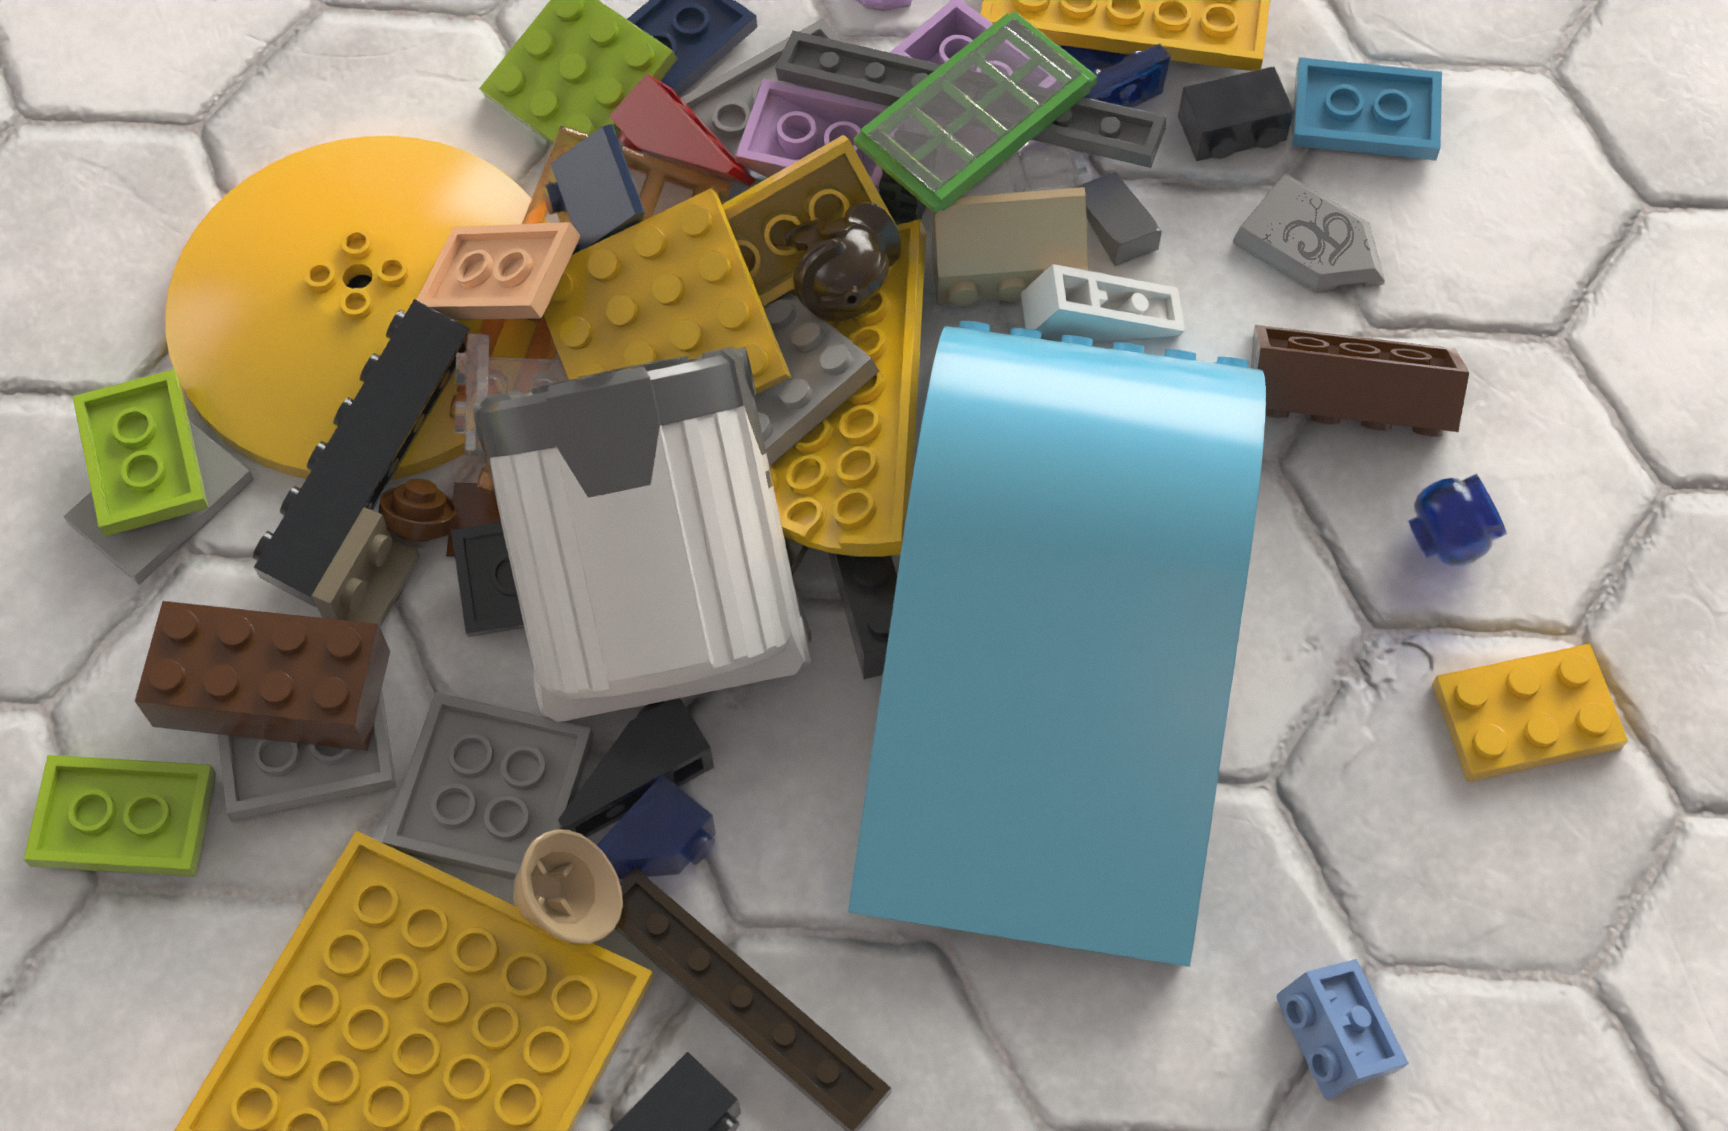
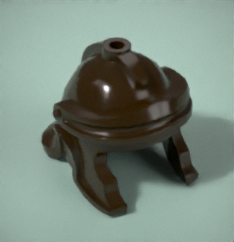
M867 201L852 204L846 210L845 217L825 223L820 219L807 221L795 226L784 234L786 247H794L797 251H807L795 268L793 276L797 297L802 305L812 314L829 321H843L866 313L871 307L869 301L879 292L888 274L889 267L899 259L901 253V239L892 218L880 206Z

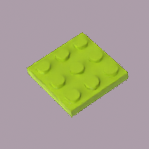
M550 0L479 89L485 97L566 153L602 126L612 124L617 136L621 129L611 120L610 114L647 73L661 81L678 58L670 48L599 0Z

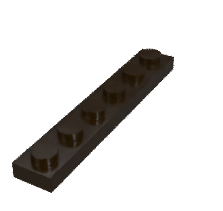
M635 867L620 883L623 908L615 930L845 1131H859L891 1094V1087Z

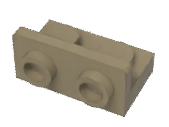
M363 507L317 585L312 598L322 618L375 623L379 627L384 622L420 559V554L416 548L392 539L382 514Z

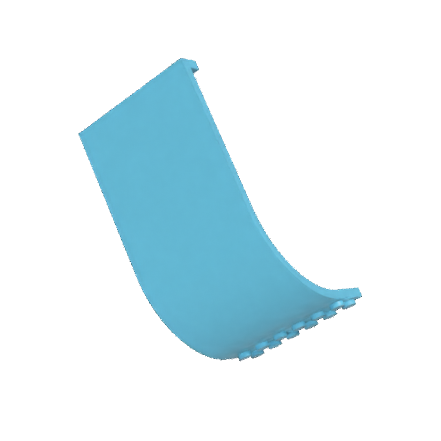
M960 321L959 328L945 326L938 343L932 368L910 489L848 913L1190 967L1256 519L1265 427L1266 386L1264 372L1259 369L1248 368L1247 360L1233 357H1217V362L1209 363L1196 361V353L1182 350L1166 349L1165 355L1159 356L1145 354L1144 346L1132 343L1114 342L1113 348L1109 349L1092 346L1093 339L1074 335H1062L1061 342L1044 340L1041 338L1042 332L1024 328H1011L1010 335L991 332L989 324L974 321Z

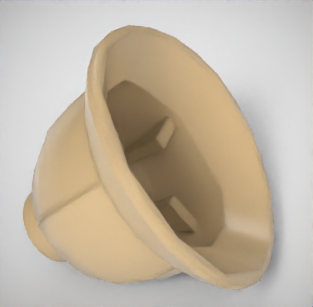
M555 829L545 832L531 842L524 854L521 868L518 870L514 881L513 900L520 913L535 926L545 929L562 941L574 944H591L604 939L613 932L620 920L623 898L619 877L605 853L582 834L570 830Z

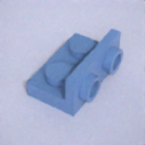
M1357 959L1307 971L1277 994V1001L1283 1011L1284 1018L1289 1024L1308 1063L1310 1072L1325 1099L1335 1098L1354 1085L1394 1074L1409 1064Z

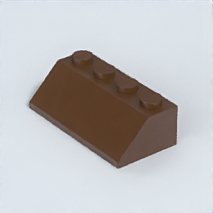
M1255 325L1251 368L1264 372L1266 386L1265 416L1287 418L1290 412L1310 414L1312 421L1323 424H1339L1341 418L1359 420L1363 427L1381 431L1391 430L1392 424L1412 427L1414 433L1430 437L1443 436L1444 431L1459 432L1470 372L1456 348Z

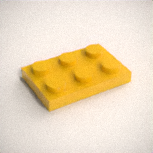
M1590 643L1437 675L1432 683L1467 782L1619 750L1628 742Z

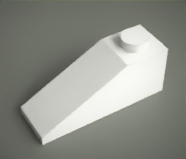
M1052 264L1021 292L1026 329L1042 332L1041 338L1044 340L1061 342L1062 335H1074L1091 338L1093 342L1180 336L1185 332L1177 287Z

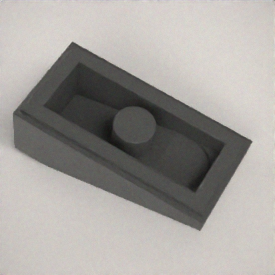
M1116 172L1073 187H1085L1087 220L1114 266L1159 250L1162 231L1151 214Z

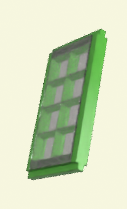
M1014 11L1010 15L1005 14L860 129L861 133L853 138L854 145L936 214L940 210L944 211L1086 96L1090 92V88L1097 84V76Z

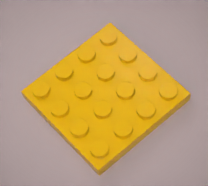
M711 188L573 254L543 314L568 380L663 359L668 360L688 356L689 360L696 359V357L702 356L703 353L732 346L736 349L746 347L756 394L792 378L717 193Z

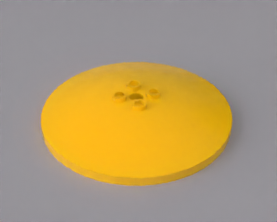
M364 136L332 141L295 152L267 165L228 192L207 213L184 246L172 274L165 308V336L172 366L194 410L205 424L226 444L245 457L267 468L290 476L307 479L311 470L307 469V463L312 452L319 442L323 441L328 444L338 427L333 424L339 407L347 397L355 399L364 382L360 381V375L366 362L373 353L382 354L390 340L386 337V332L395 314L399 310L407 312L413 300H417L453 227L548 222L535 202L504 172L466 151L439 142L400 136ZM367 275L372 277V281L364 288L351 289L347 287L348 282L356 276ZM544 315L542 318L453 319L470 328L471 345L391 480L422 473L441 466L479 446L481 443L477 434L473 411L475 402L483 401L485 397L517 390L525 394L531 393V388L542 384L557 353V348Z

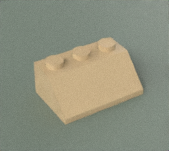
M1085 187L961 196L944 211L940 210L936 214L933 213L931 259L937 305L953 304L956 306H967L981 301L1022 300L1021 292L1052 264L1088 271Z

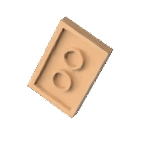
M570 222L453 227L417 300L451 319L542 318L581 235Z

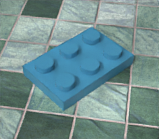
M1299 57L1295 76L1291 146L1437 160L1441 145L1442 71Z

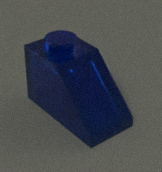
M662 774L603 837L597 846L612 863L619 879H624L635 867L646 877L680 874L690 862L693 865L701 862L712 849L715 843L714 835L716 834L713 815Z

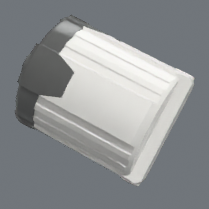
M732 346L703 353L702 356L696 357V359L690 360L688 356L613 369L580 376L576 379L531 388V393L527 394L517 390L485 397L483 401L474 403L473 411L476 430L481 446L486 452L534 667L536 698L543 718L549 717L556 722H563L795 675L803 665L812 664L807 632L803 617L800 616L757 411L755 385L746 347L736 349Z

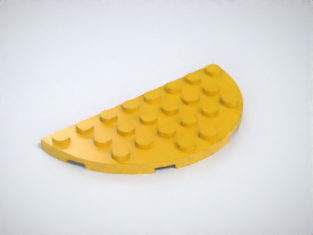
M921 220L897 225L901 239L900 257L889 267L888 274L879 292L869 301L870 309L866 313L843 321L825 320L870 356L879 372L769 467L783 535L804 546L828 553L849 556L882 557L901 555L914 465L927 235ZM792 289L791 291H789V292H791L795 297H797L796 292H795V289Z

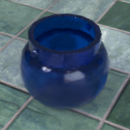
M1476 473L1463 480L1452 477L1444 478L1425 487L1416 496L1413 504L1416 517L1407 521L1426 559L1436 554L1444 564L1450 566H1463L1475 562L1490 551L1493 546L1492 541L1507 534L1503 521L1488 491Z

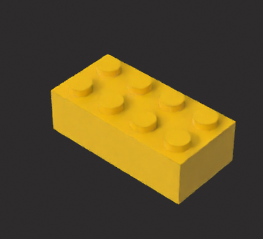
M844 135L722 204L762 306L794 289L793 276L795 268L807 251H797L794 247H786L784 234L790 229L807 221L820 219L825 223L845 217L846 210L852 204L861 201L877 204L892 218L850 140Z

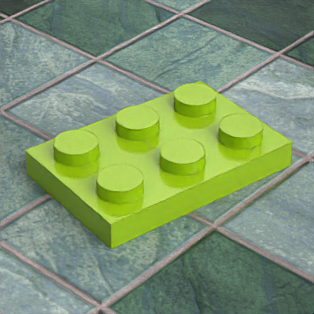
M175 369L72 396L98 527L104 537L209 508L183 391Z
M47 755L23 860L30 867L196 877L216 771L211 764Z

